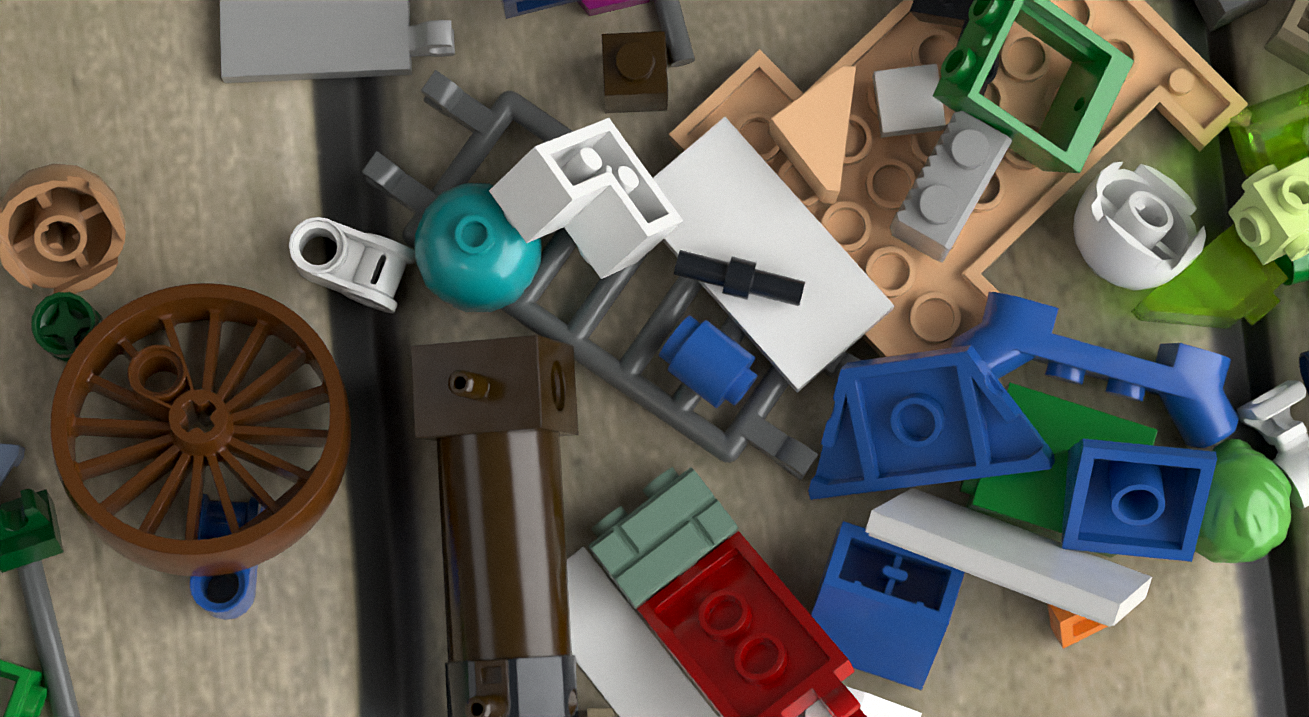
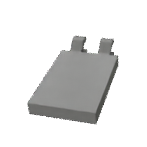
M220 0L221 78L225 83L412 75L411 57L455 55L454 29H452L451 20H432L410 26V0Z

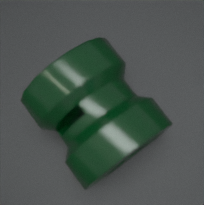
M57 292L45 297L36 306L32 315L31 330L36 342L57 360L67 363L78 345L103 318L81 296L71 292ZM82 329L80 336L77 339H75V337L79 334L80 330Z

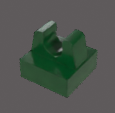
M24 489L20 491V498L0 504V571L2 573L64 553L55 504L47 489L35 492L33 489Z

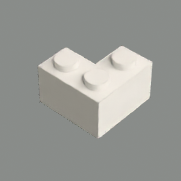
M610 118L535 146L489 190L504 211L507 221L517 229L526 243L564 227L578 246L583 259L594 268L601 279L637 263L683 222V219Z

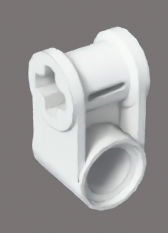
M321 217L306 219L297 225L291 234L289 242L291 258L295 268L302 277L310 282L340 292L346 297L368 307L387 313H395L398 303L393 298L406 264H413L415 261L414 250L380 235L363 233ZM322 236L333 240L337 245V252L328 263L313 265L302 257L303 248L311 239ZM383 262H385L380 273V276L378 278V281L376 284H374L380 266Z

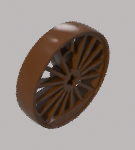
M198 283L161 289L139 297L111 313L89 332L71 355L59 379L51 410V442L56 470L63 488L79 517L100 540L123 557L146 568L180 576H216L238 572L259 565L294 545L313 528L333 501L345 473L351 442V417L345 385L336 362L319 335L304 319L284 304L253 290L225 284ZM210 320L202 389L195 390L175 326L186 322ZM230 321L255 327L217 394H215L222 324ZM159 330H165L170 347L166 345H152L145 347L139 352L132 346L138 340ZM274 335L294 349L233 397L268 336ZM118 355H124L130 362L128 379L132 391L99 377L103 370ZM304 364H309L322 383L320 386L250 408ZM170 372L177 376L175 383L165 391L152 392L144 388L148 378L155 373ZM95 392L157 421L81 418L79 416L88 393ZM325 403L330 405L328 430L256 426ZM198 421L205 427L213 426L206 433L198 427L192 430L190 427ZM78 436L151 439L86 461L76 462L75 439ZM249 444L318 447L324 449L318 462L307 471ZM234 456L295 484L274 501ZM156 458L101 503L94 499L83 484L85 480ZM219 462L224 464L265 509L242 527H239ZM209 466L231 534L218 538L198 540L206 467ZM172 470L139 529L122 522L114 516ZM192 470L185 539H171L154 535Z

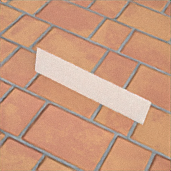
M584 546L567 559L572 655H575L578 665L611 707L614 708L618 716L718 717Z

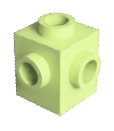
M1309 157L1280 171L1272 164L1251 175L1241 185L1245 193L1228 212L1235 223L1239 237L1247 246L1253 249L1263 265L1285 254L1288 255L1291 261H1294L1309 253Z

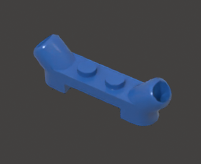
M989 292L982 322L955 337L952 341L951 348L972 345L997 379L1033 360L1047 364L1045 375L1061 381L1083 385L1085 375L1108 381L1105 392L1118 397L1143 402L1145 392L1158 395L1184 443L1197 449L1212 446L1230 436L1236 430L1239 421L1235 410L1223 391L1231 362L1230 358L1183 343L1160 344L1156 361L1152 362L1056 335L1052 331L1059 308L1003 293Z

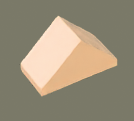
M842 65L773 116L769 125V135L822 203L835 204L840 192L856 66Z

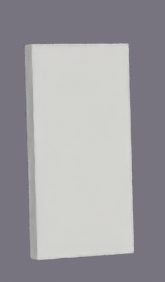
M726 117L721 119L653 177L654 181L683 219V222L662 240L677 258L680 250L730 262L733 256L757 262L756 269L806 281L799 306L749 294L748 300L722 294L723 287L698 281L796 392H799L894 309L892 302Z
M911 488L871 510L865 531L869 533V536L1108 627L1114 626L1146 598L1152 577L1090 553L1062 549V543L915 488Z

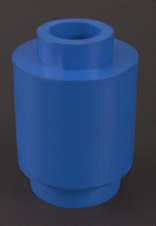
M690 315L675 329L659 353V357L669 364L667 369L669 373L715 408H718L725 400L735 406L747 393L758 376L749 369L755 360V356L708 320L700 323Z

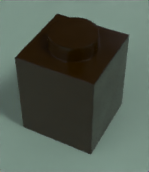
M665 31L602 34L605 114L667 111L668 75Z

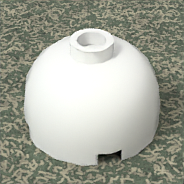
M1113 162L1096 176L1079 201L1073 225L1076 245L1087 265L1098 276L1111 284L1134 291L1163 286L1186 269L1203 250L1206 239L1205 228L1203 226L1197 232L1196 226L1190 217L1197 210V207L1191 197L1174 180L1153 167L1140 164L1133 172L1127 169H1119L1123 162Z

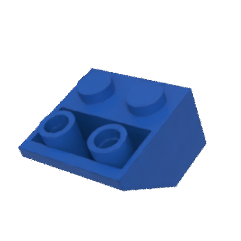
M843 521L837 528L810 615L849 659L854 669L921 691L949 625L965 572L871 537L869 533L865 532L866 528Z

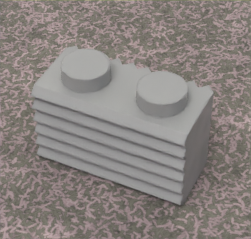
M964 111L953 113L949 124H947L936 146H934L918 178L915 179L911 190H909L899 211L895 214L890 225L892 236L934 260L943 263L1011 145L1012 140L1007 135Z

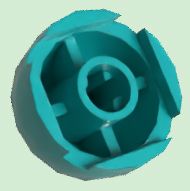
M464 183L442 192L425 209L415 232L414 258L425 285L442 301L464 312H493L514 303L532 283L541 265V237L529 243L524 241L517 229L507 221L504 211L489 192L494 186L490 183Z

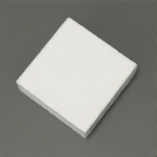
M937 64L874 71L872 78L881 138L944 130L946 122L943 103L932 96L939 83Z

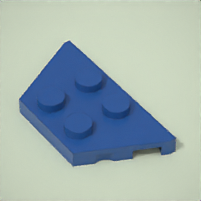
M966 345L846 363L839 373L833 396L835 401L831 417L826 422L821 445H823L816 474L810 482L808 492L810 500L1048 470L1055 463V458L1051 448L974 347Z

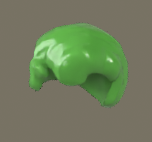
M1226 439L1212 449L1213 452H1216L1217 462L1195 552L1213 563L1251 562L1266 556L1271 549L1277 547L1285 540L1292 514L1289 500L1292 487L1283 470L1263 454L1253 450L1247 442L1240 439Z

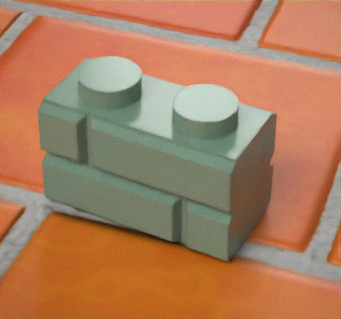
M673 467L669 468L642 490L648 497L646 502L629 515L620 506L591 529L597 539L588 545L590 552L635 610L737 533L739 529L692 467L680 476Z

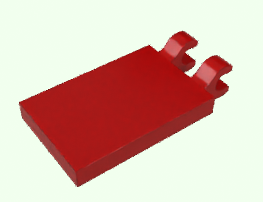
M739 531L637 608L645 622L722 717H797L818 700L832 717H867L860 709L862 706L842 683L843 680L855 672L849 659Z

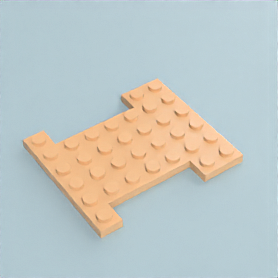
M903 0L807 90L809 91L842 65L856 66L840 192L835 204L821 202L768 133L771 118L802 96L803 92L760 49L670 132L668 140L683 153L721 119L726 117L894 305V309L862 336L883 358L951 348L955 337L980 324L983 319L988 293H1000L982 273L1153 109L1156 108L1200 152L1247 107L1248 103L1145 0H1050L1134 60L1133 65L1081 172L1042 171L1008 148L943 263L934 260L892 236L890 225L944 130L881 138L872 78L874 71L937 64L940 81L943 61L949 52L956 47L962 28L919 21L910 12L913 0ZM1014 21L999 51L997 74L994 80L987 85L984 97L1038 133L1072 62ZM943 104L947 126L953 113L956 112Z

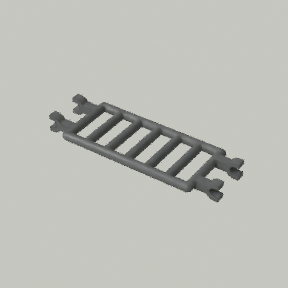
M435 70L421 89L422 94L425 95L424 102L470 130L472 135L432 190H429L377 151L362 173L367 177L365 180L368 184L414 213L405 226L402 237L404 242L415 250V232L425 209L442 192L469 182L512 120L543 140V143L573 131L514 91L503 92L489 109ZM564 227L557 230L541 252V265L532 283L514 303L500 309L537 335L574 346L575 361L720 461L725 463L735 461L749 443L801 481L818 454L765 420L789 385L773 365L768 369L725 432L693 411L702 397L684 383H681L673 396H671L641 375L703 287L697 280L681 276L677 278L620 360L589 340V337L649 252L637 263L603 279L600 278L568 324L537 304L539 298L577 246ZM729 316L719 329L738 344L746 336ZM844 352L822 372L837 383L840 370L846 363L861 360Z

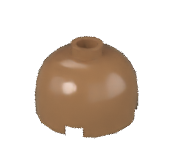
M49 164L27 171L10 184L0 202V260L3 267L20 284L33 289V284L42 288H52L54 293L71 292L75 294L93 289L109 277L118 265V256L125 244V219L115 192L99 175L77 165Z

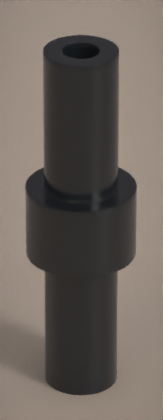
M683 250L679 251L674 275L723 287L722 294L748 300L749 294L795 306L800 305L806 282L756 269L757 262L733 256L730 262Z

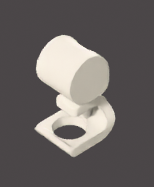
M1287 380L1238 408L1237 414L1242 423L1257 430L1270 445H1275L1278 454L1272 461L1283 470L1292 487L1289 500L1302 510L1309 506V436L1306 433L1307 429L1303 421H1295L1291 417L1290 407L1306 396V388L1300 381Z

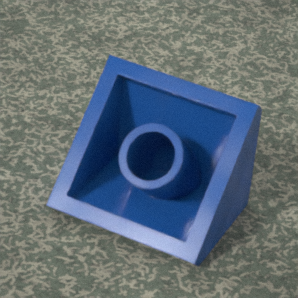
M1081 439L1068 450L1061 539L1062 549L1192 562L1217 462L1216 452Z

